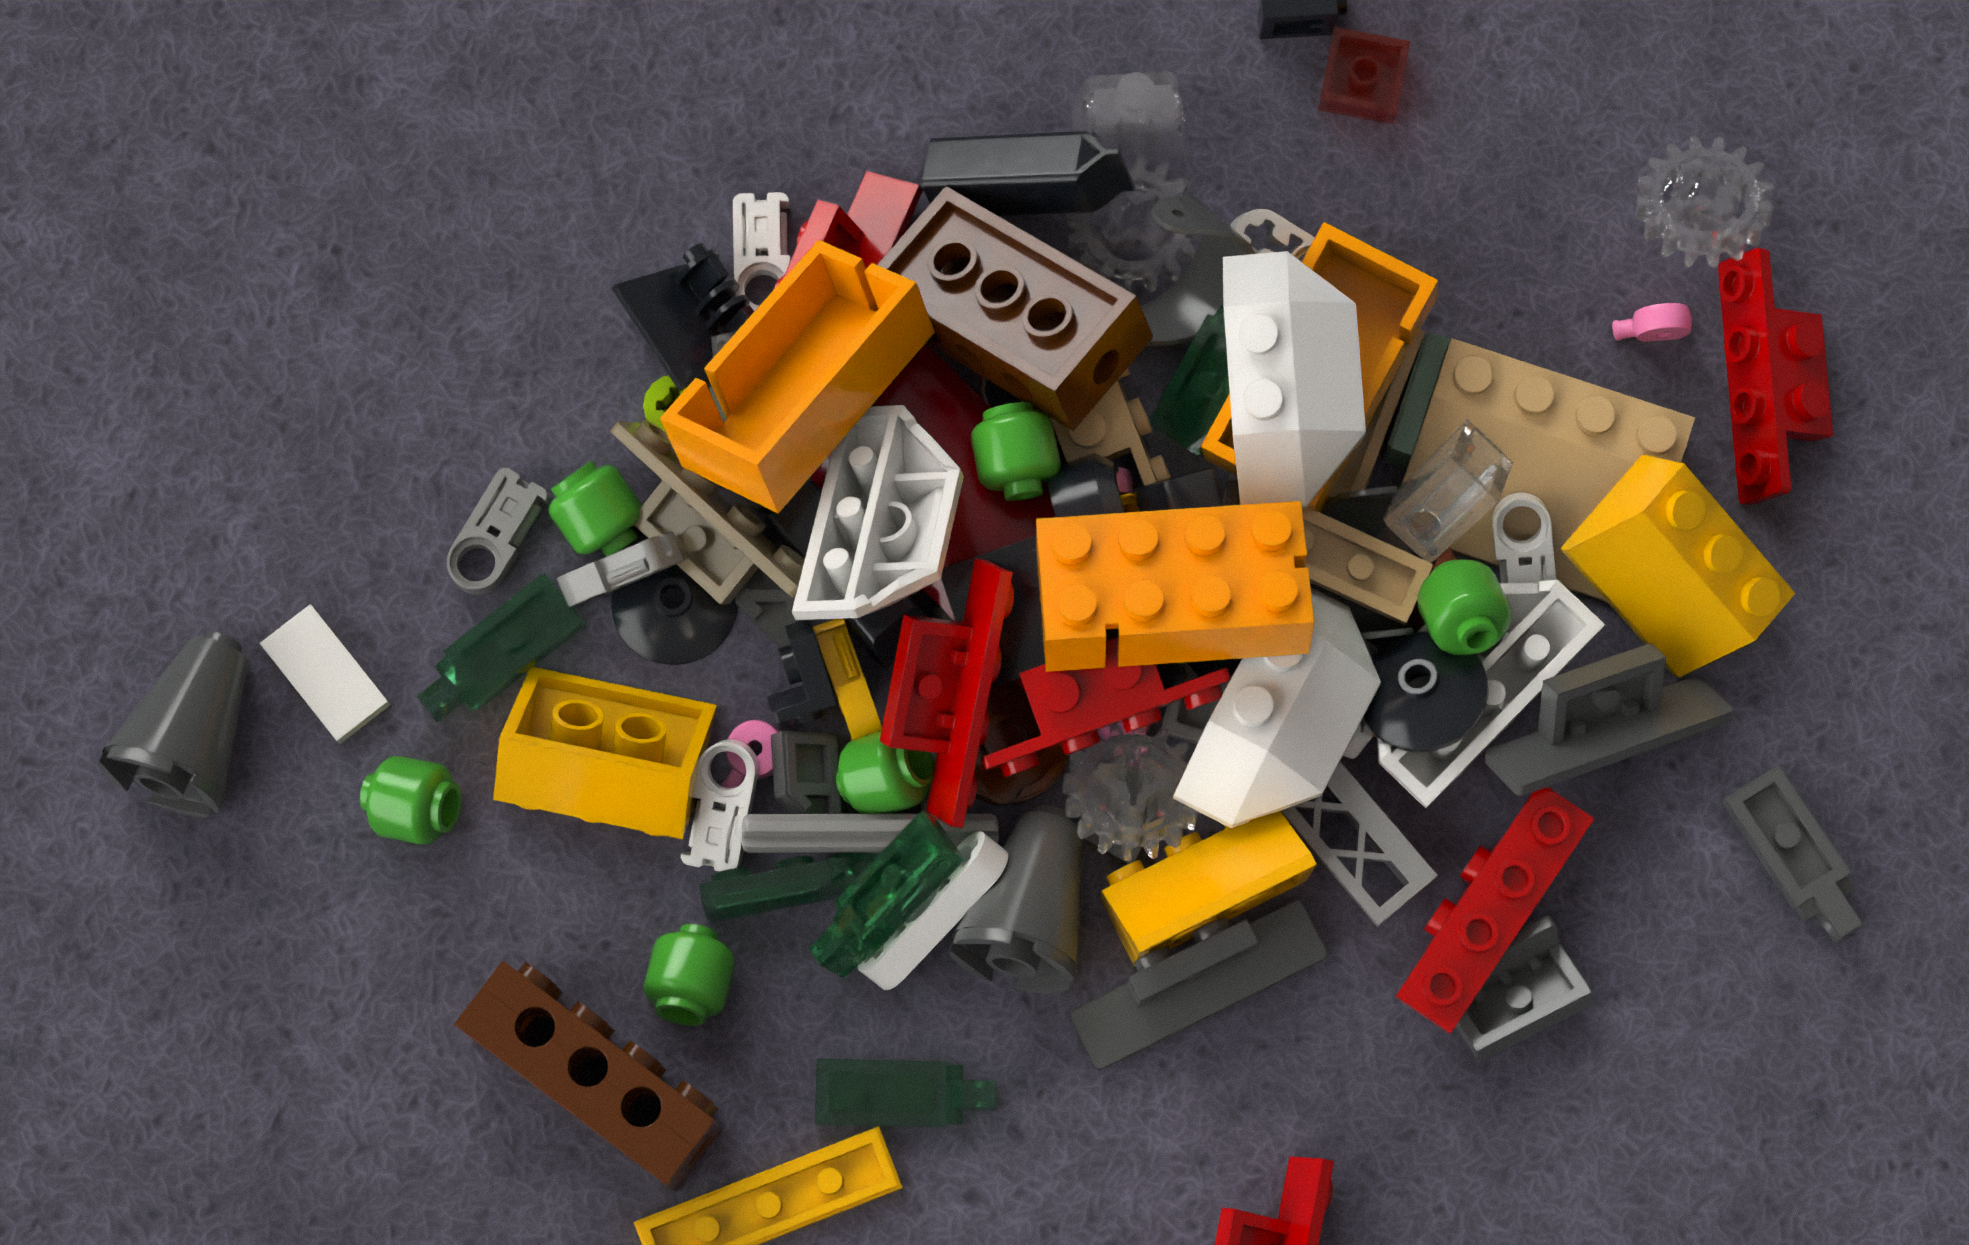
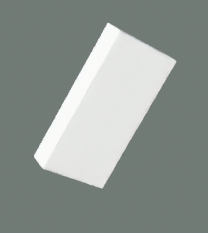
M311 604L260 642V645L339 744L390 706V703Z

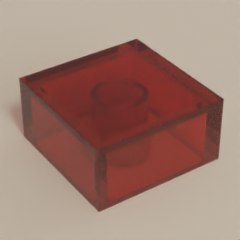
M1334 27L1318 110L1394 124L1410 41Z

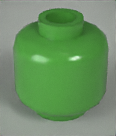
M1029 402L1009 403L984 411L982 414L983 421L976 425L971 432V444L980 484L992 491H1004L1006 501H1021L1042 495V483L1047 482V478L1053 477L1061 468L1051 419L1045 413L1034 411L1033 404Z
M591 460L550 489L555 498L549 505V515L578 554L589 555L601 549L607 557L617 553L638 537L632 526L639 518V509L642 503L615 466L608 464L597 468Z
M1451 560L1440 564L1423 581L1417 594L1418 610L1431 638L1441 650L1452 655H1473L1488 650L1506 634L1511 623V606L1497 577L1489 566L1476 560Z
M881 730L850 741L840 754L836 774L837 789L841 797L860 814H894L922 803L929 792L935 769L931 752L889 748L879 742Z
M390 756L383 761L375 773H370L365 778L360 791L361 808L366 811L369 825L378 836L415 844H432L443 833L451 831L458 820L462 803L460 787L457 783L453 782L451 773L444 765L404 756Z
M685 924L680 927L679 932H669L657 938L652 948L643 992L648 1001L655 1006L654 1011L660 1018L679 1025L698 1026L704 1024L706 1018L719 1014L724 1008L734 971L735 958L731 950L717 940L718 934L713 929L698 924Z

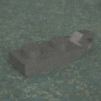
M1777 765L1722 800L1721 804L1792 910L1796 909L1804 922L1816 915L1834 943L1842 940L1863 925L1845 898L1855 891L1848 878L1851 871L1781 767Z

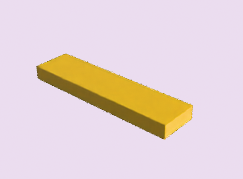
M878 1126L634 1222L642 1245H760L903 1188Z

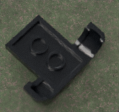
M1093 453L1061 464L1059 472L1053 477L1047 478L1055 516L1069 517L1126 513L1117 484L1116 474L1119 472L1117 463ZM1036 536L944 567L941 579L954 619L963 622L975 558L988 560L1013 572L1011 579L1014 589L1013 606L1009 616L1003 620L999 641L1002 657L1001 668L997 679L991 683L990 690L1020 680L1019 673L1045 664ZM1106 629V641L1118 637V629ZM1180 663L1156 664L1165 689L1184 683L1188 676L1185 668Z

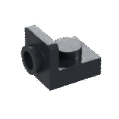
M1260 0L1258 11L1259 39L1333 35L1337 16L1347 13V0Z
M801 620L785 625L790 645L778 648L789 684L802 682L803 685L767 697L775 723L788 720L789 725L792 726L807 724L824 716L825 708L837 705L810 620Z

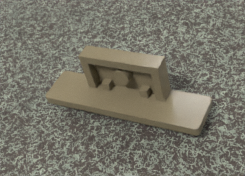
M643 420L642 423L618 421L610 432L662 479L657 488L639 509V518L634 526L648 538L673 531L684 559L683 562L677 565L720 605L730 604L758 568L792 598L796 597L805 561L800 554L785 545H781L778 548L761 533L765 528V524L755 513L739 503H735L732 506L715 491L719 487L718 484L683 468L677 455L670 450L672 445L666 432L648 420Z

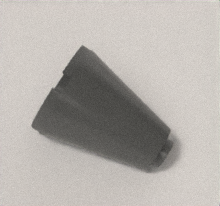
M213 631L207 632L205 637H191L102 750L101 757L97 763L102 774L126 792H128L133 781L147 791L154 793V796L146 800L148 803L199 818L209 817L212 809L217 814L225 799L249 667L248 659L241 653V644L225 634Z
M1040 805L1036 807L1035 811L1024 812L1019 817L1002 847L1008 852V861L1004 871L993 886L962 917L952 934L949 953L950 957L960 967L982 979L991 982L992 971L996 969L1002 973L1020 977L1014 986L1015 989L1025 992L1049 994L1065 992L1070 989L1071 982H1074L1075 976L1078 973L1082 830L1073 822V816L1066 810L1050 805Z

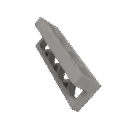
M1339 762L1324 790L1333 803L1322 802V796L1315 798V801H1306L1281 810V813L1370 920L1378 927L1411 898L1417 896L1429 886L1438 875L1346 767ZM1296 809L1314 810L1312 827ZM1321 811L1342 813L1358 831L1357 851L1330 849L1319 837ZM1365 840L1376 853L1364 852ZM1338 858L1356 860L1355 877ZM1364 861L1384 862L1404 885L1400 891L1381 907L1376 904L1362 887Z

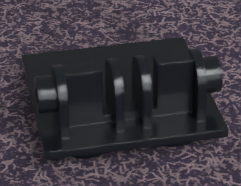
M699 243L684 253L683 258L686 264L615 284L611 288L679 391L686 389L695 378L705 382L709 381L704 368L713 359L711 337L738 331L754 313L746 295H739L731 299L740 286L736 280L724 282L730 274L720 261L717 251L715 249L708 250L704 243Z

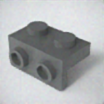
M1545 916L1534 923H1524L1456 1025V1028L1478 1063L1594 1005L1592 991L1561 946L1558 928L1551 916Z

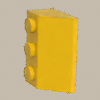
M1643 454L1560 548L1645 645L1652 643L1666 656L1665 668L1676 677L1684 676L1756 641L1796 594L1684 463Z
M530 666L499 737L493 800L515 804L528 810L539 809L577 817L590 823H606L643 831L652 836H668L683 840L695 806L696 798L692 797L699 760L708 748L717 705Z
M1281 811L1251 819L1248 823L1234 828L1224 825V830L1202 840L1198 831L1193 832L1164 848L1168 858L1146 869L1141 860H1137L1106 877L1110 886L1101 890L1100 900L1134 967V962L1141 957L1167 945L1172 949L1192 939V933L1226 916L1230 920L1308 880L1317 864L1311 852Z

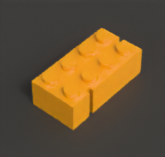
M1323 222L1302 263L1356 303L1365 424L1367 428L1405 358L1404 343L1412 346L1438 298V280ZM1229 394L1205 437L1201 449L1205 460L1237 476ZM1354 450L1318 491L1317 496L1308 505L1309 508L1321 513Z
M818 240L704 368L723 413L727 418L726 421L723 423L706 382L695 378L659 418L681 466L779 514L935 333L917 283L873 263L866 269L862 258Z
M1301 501L1036 519V552L1046 672L1105 668L1106 629H1118V667L1310 654L1314 615L1309 569L1305 567L1307 551Z

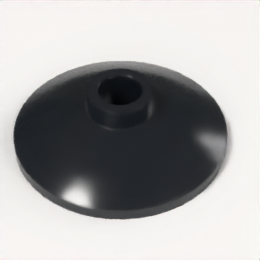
M677 564L614 590L611 597L613 620L625 643L640 656L653 662L668 665L691 663L704 658L716 650L729 635L738 609L735 598L730 604L720 605ZM670 588H678L685 593L684 602L677 608H667L661 603L663 593Z
M1419 632L1395 639L1373 656L1372 662L1381 684L1363 717L1369 729L1386 744L1409 752H1430L1443 749L1465 737L1482 717L1488 700L1489 685L1485 668L1477 654H1449L1436 645L1429 632ZM1430 676L1429 682L1421 688H1412L1408 685L1417 677Z

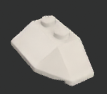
M1288 251L1223 257V307L1232 431L1240 505L1301 501L1302 508H1307L1317 496L1318 491L1366 435L1356 303Z
M904 405L870 407L832 451L792 609L795 620L859 618L888 607L941 579L964 476L958 465L932 436L916 422L914 416Z
M1558 580L1538 581V583H1500L1511 606V623L1506 634L1494 646L1484 652L1477 653L1486 671L1489 694L1482 717L1465 737L1448 747L1430 752L1400 750L1386 744L1377 737L1378 763L1425 808L1449 787L1542 692L1543 680L1558 675L1605 625ZM1424 625L1417 633L1429 631L1426 625ZM1430 676L1417 677L1408 685L1412 688H1421L1429 682Z
M1311 588L1314 628L1310 654L1242 658L1213 711L1174 793L1173 799L1229 828H1234L1248 823L1251 819L1272 814L1322 796L1381 684L1349 606Z

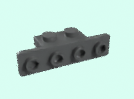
M1652 643L1543 680L1538 731L1488 748L1486 750L1485 763L1516 795L1523 796L1730 722L1733 708L1704 680L1697 676L1662 687L1666 656Z
M1295 900L1250 923L1245 919L1231 926L1227 916L1220 918L1192 933L1197 944L1174 955L1169 945L1141 957L1134 962L1138 973L1130 976L1125 985L1074 1009L1071 1012L1070 1019L1094 1067L1102 1070L1324 960L1327 956V950L1302 902Z

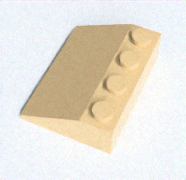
M1451 338L1390 517V531L1394 532L1397 527L1403 526L1451 546L1454 553L1499 567V560L1495 558L1492 529L1494 509L1504 497L1517 492L1530 493L1538 497L1545 504L1550 515L1556 580L1561 582L1570 591L1608 603L1560 548L1642 454L1681 463L1695 417ZM1526 506L1511 509L1503 520L1505 533L1515 540H1527L1533 537L1540 527L1539 515L1535 510Z

